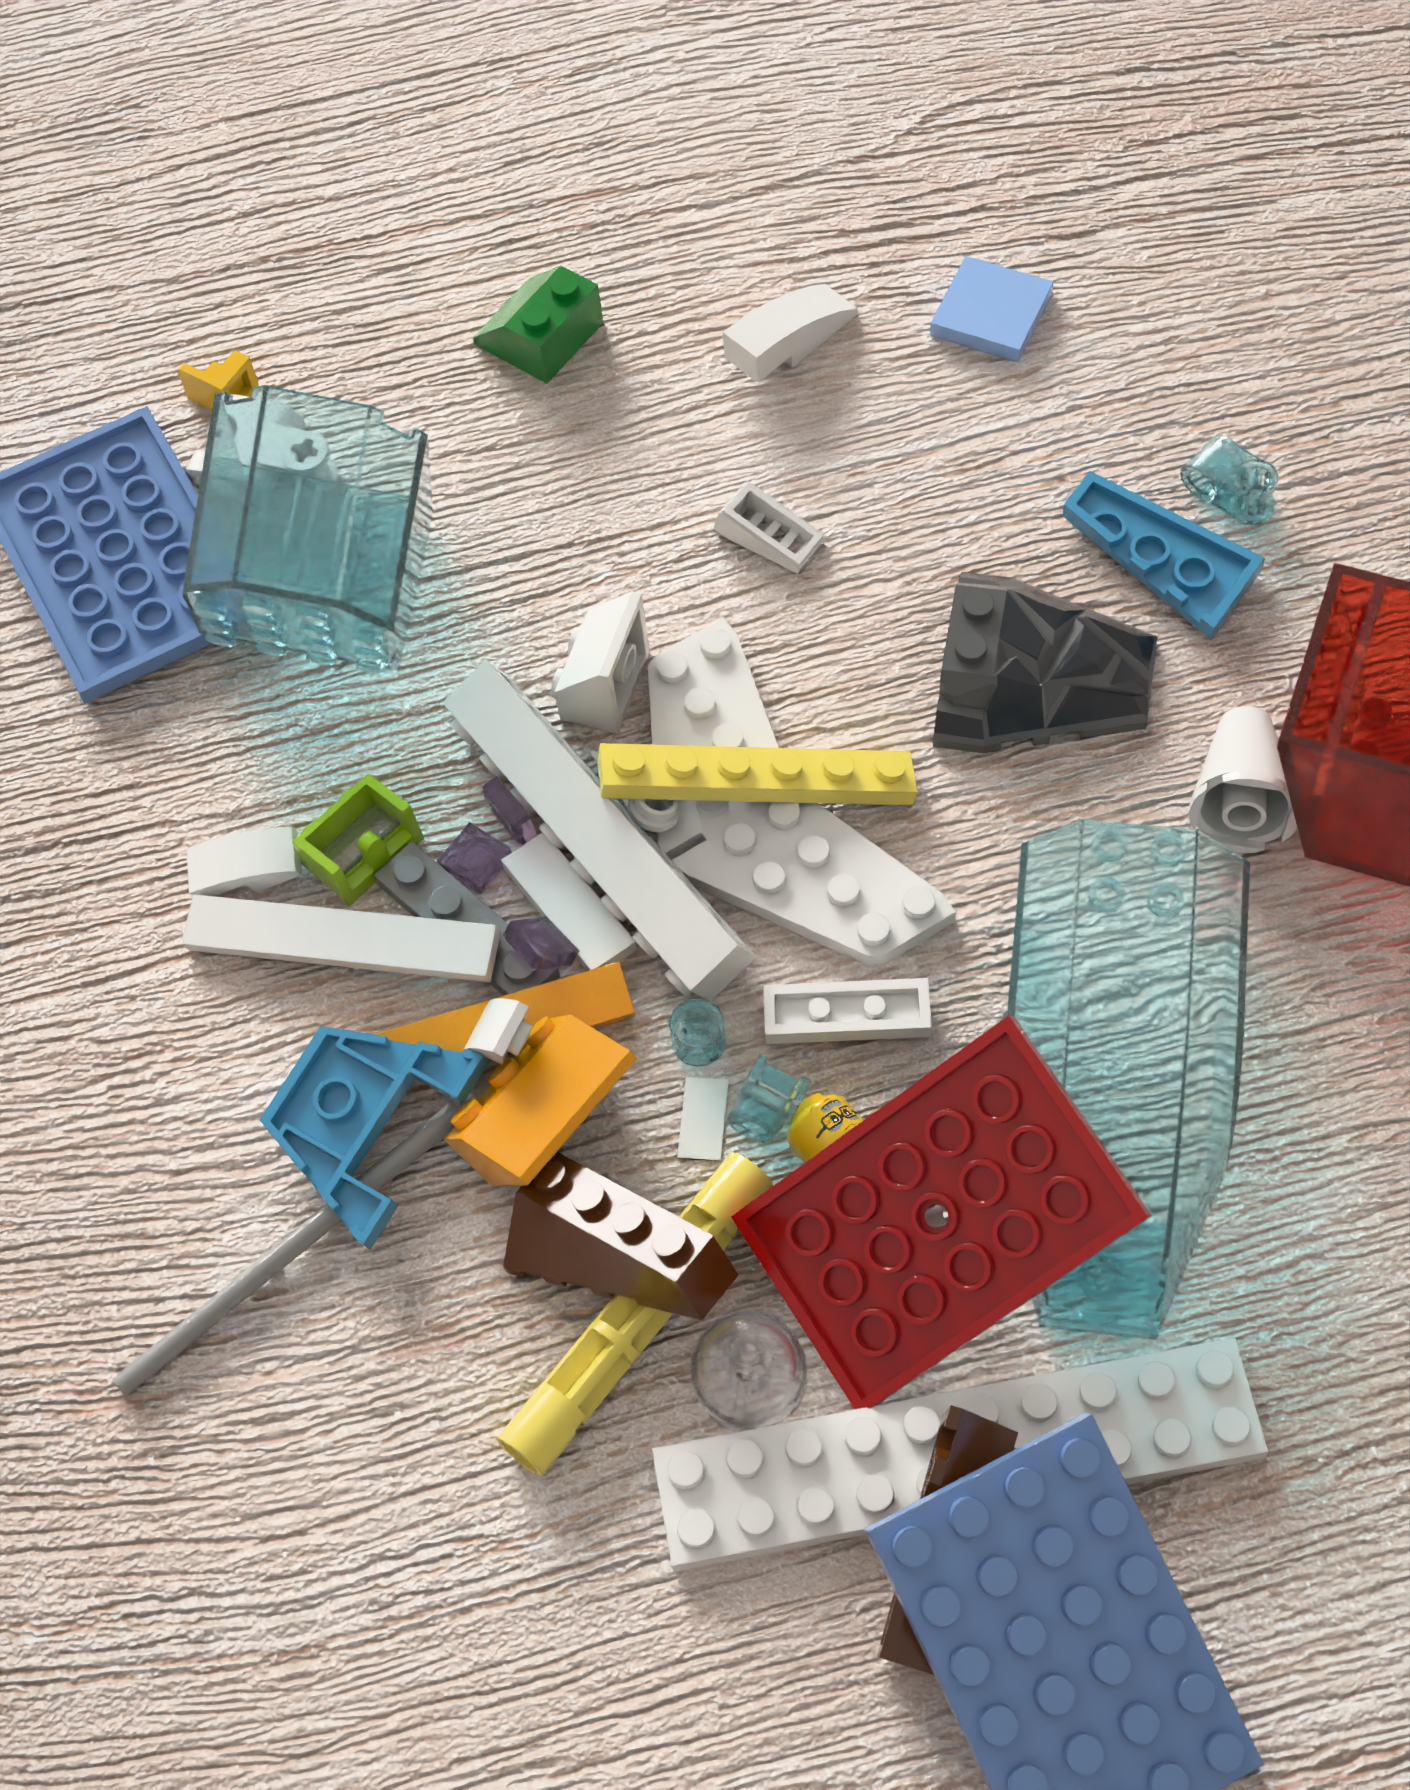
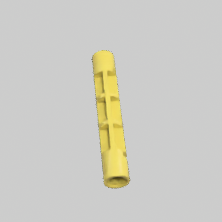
M732 1152L679 1217L713 1235L724 1251L730 1242L736 1237L735 1232L738 1230L731 1216L770 1189L774 1184L755 1163L738 1153ZM615 1294L496 1438L498 1443L526 1469L539 1477H543L576 1436L575 1430L579 1425L582 1426L588 1421V1418L630 1366L634 1364L642 1351L673 1313L641 1306L633 1298Z

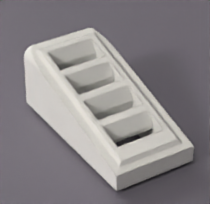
M748 480L743 483L721 509L713 528L732 542L796 574L800 572L827 537ZM746 512L753 515L749 521L742 517ZM762 521L770 524L764 532L758 528ZM779 529L787 532L780 543L773 539ZM798 538L805 543L794 554L788 548Z

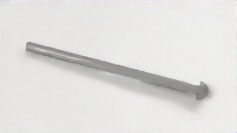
M469 1094L462 1105L444 1095L448 1102L445 1107L356 1179L379 1191L451 1132L455 1127L451 1123L452 1117L467 1101L474 1097ZM328 1204L323 1206L272 1249L269 1248L261 1254L254 1264L112 1378L113 1382L127 1397L341 1222L340 1217Z

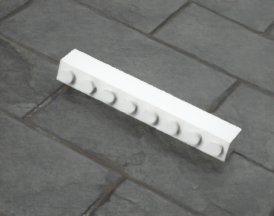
M485 659L442 702L455 717L450 723L455 732L468 744L473 745L476 742L482 748L484 753L479 757L481 762L497 778L507 777L514 786L509 791L511 797L527 813L532 814L534 811L538 813L544 820L539 826L541 832L557 848L562 849L566 846L575 856L570 862L571 867L588 884L593 885L595 882L599 884L606 892L601 898L602 903L620 921L624 922L627 918L638 930L633 935L636 943L653 959H656L659 955L670 967L665 976L683 995L688 997L693 992L708 1001H712L756 958V955L650 835L631 819L627 809L618 799L601 798L597 775L506 673Z

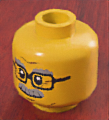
M816 1093L804 1099L788 1117L787 1123L790 1128L787 1134V1142L790 1148L805 1163L864 1119L841 1095L829 1094L823 1096L821 1093Z

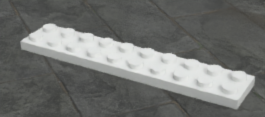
M1236 1338L876 1405L870 1409L866 1407L652 1448L673 1572L867 1535L864 1530L865 1528L919 1500L940 1421L950 1405L963 1408L1017 1431L1015 1448L1031 1442L1084 1413L1092 1414L1127 1485L1265 1459L1268 1449Z

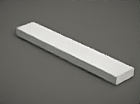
M193 894L181 944L190 951L491 982L501 931L497 925Z

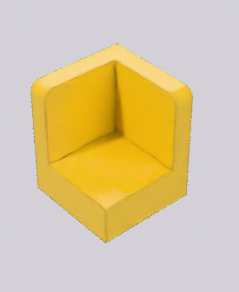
M236 350L232 352L222 365L212 362L204 372L186 363H183L177 370L187 399L216 412L223 396L235 394L252 398L260 388L250 357Z

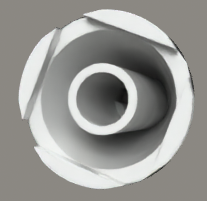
M1236 707L1222 716L1190 801L1189 820L1193 829L1195 830L1197 826L1205 834V841L1220 850L1233 853H1256L1266 850V842L1281 837V843L1294 834L1299 825L1300 804L1273 721L1265 711L1256 707Z

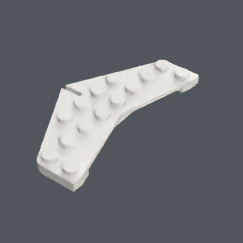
M724 617L662 651L651 660L648 666L652 745L779 748L738 635ZM679 800L681 813L676 825L667 831L657 832L658 846L695 888L865 965L879 966L886 964L956 922V910L938 889L819 803Z

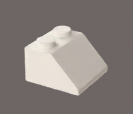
M632 591L589 609L581 628L575 627L568 643L569 658L564 669H557L551 685V697L556 699L560 720L618 734L650 653L641 593Z

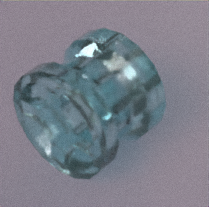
M695 998L680 1003L672 1011L669 1027L672 1047L676 1056L685 1064L696 1067L707 1066L717 1061L723 1054L726 1046L724 1019L719 1007L709 1000ZM693 1024L707 1026L705 1029H695Z

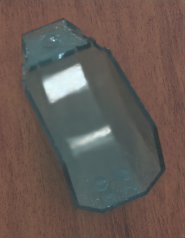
M1080 820L1021 844L1006 1017L1014 1015L1152 1214V1217L1032 1298L1040 1328L1157 1340L1224 1180L1235 1130L1243 1055L1250 862L1199 829Z

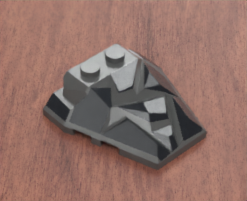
M961 572L955 586L941 668L933 747L990 753L1001 751V743L1031 739L1032 746L1049 744L1050 736L1077 732L1080 738L1083 739L1146 729L1158 636L1012 577Z

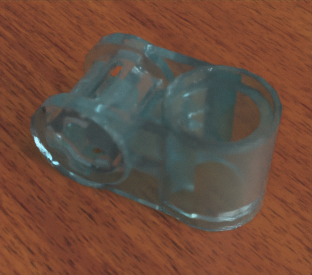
M1224 435L1212 437L1180 471L1182 482L1193 495L1208 501L1245 525L1262 524L1269 520L1274 513L1275 500L1272 493L1278 483L1276 468L1269 462L1243 449L1229 437ZM1264 475V483L1262 486V476ZM1244 498L1246 499V500H1245V509H1243Z
M760 1053L737 1095L736 1101L727 1117V1122L735 1131L743 1136L761 1143H769L784 1125L790 1123L808 1090L811 1080L805 1076L800 1079L790 1076L768 1064V1057Z

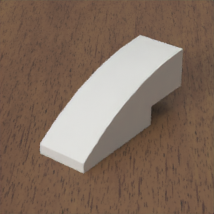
M825 284L807 286L786 293L745 315L723 332L724 357L759 383L783 362L792 368L856 317L858 315V308Z

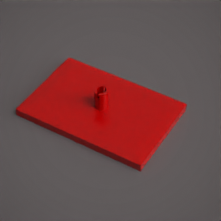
M1008 1015L736 1212L731 1218L853 1408L861 1409L867 1407L870 1409L1152 1217V1214L1014 1015ZM943 1207L948 1213L947 1221L943 1216Z

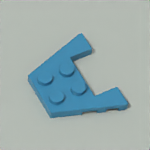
M320 1026L259 1120L300 1171L310 1180L330 1208L349 1228V1231L356 1240L371 1250L398 1205L390 1198L352 1176L414 1080L426 1084L463 1105L488 1066L489 1061L477 1051L464 1049V1052L441 1049L435 1044L418 1042L415 1045L391 1041L386 1036Z

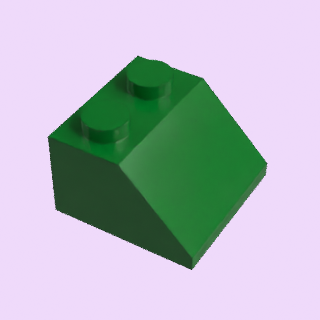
M561 265L529 278L473 337V343L548 384L604 323L598 284Z

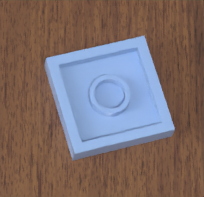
M965 256L930 323V336L1019 362L1053 294V281Z

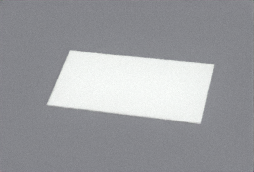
M686 1077L677 1158L721 1161L728 1079Z

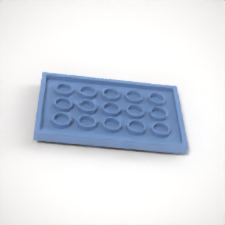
M148 406L0 472V542L84 704L266 618L260 601Z
M1084 1413L864 1529L990 1790H1221L1264 1765L1092 1414Z

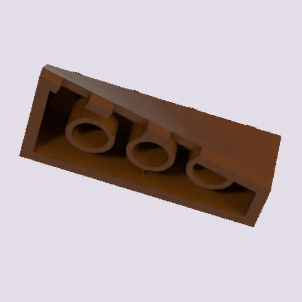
M559 1152L555 1153L528 1186H521L516 1191L503 1268L508 1274L524 1277L526 1273L542 1276L546 1283L566 1287L567 1283L590 1288L593 1294L611 1299L615 1294L635 1299L638 1305L698 1320L705 1318L739 1275L713 1235Z
M950 1405L940 1421L919 1500L1017 1449L1015 1448L1018 1432L963 1408ZM894 1592L876 1657L934 1675Z

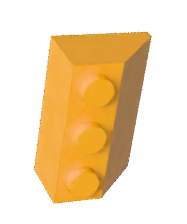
M571 1014L552 1017L551 1019L546 1016L533 1026L526 1041L528 1045L516 1059L508 1057L502 1065L499 1064L493 1070L487 1080L492 1086L478 1101L475 1098L470 1099L455 1113L451 1119V1123L455 1127L444 1140L490 1185L528 1186L638 1058L627 1048Z

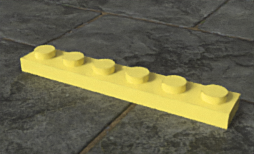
M600 743L597 755L601 798L913 805L918 793L910 751Z

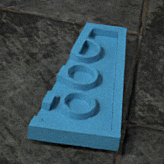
M1092 471L1087 473L1063 506L1062 516L1210 640L1219 631L1263 569L1264 557Z

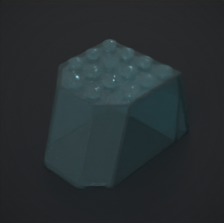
M267 385L253 387L252 397L233 400L234 396L227 392L216 393L212 407L182 591L199 634L206 635V641L220 646L233 647L236 641L256 644V650L274 656L286 655V650L304 653L307 660L322 665H335L337 660L357 663L356 668L358 670L371 674H386L387 669L399 671L433 519L428 434L416 428L410 429L407 435L383 423L384 411L371 405Z

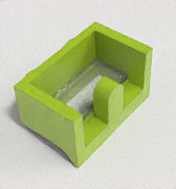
M368 773L354 787L347 789L340 799L316 821L309 823L292 843L304 867L333 889L349 907L376 883L374 875L411 841L418 845L424 837L410 804Z

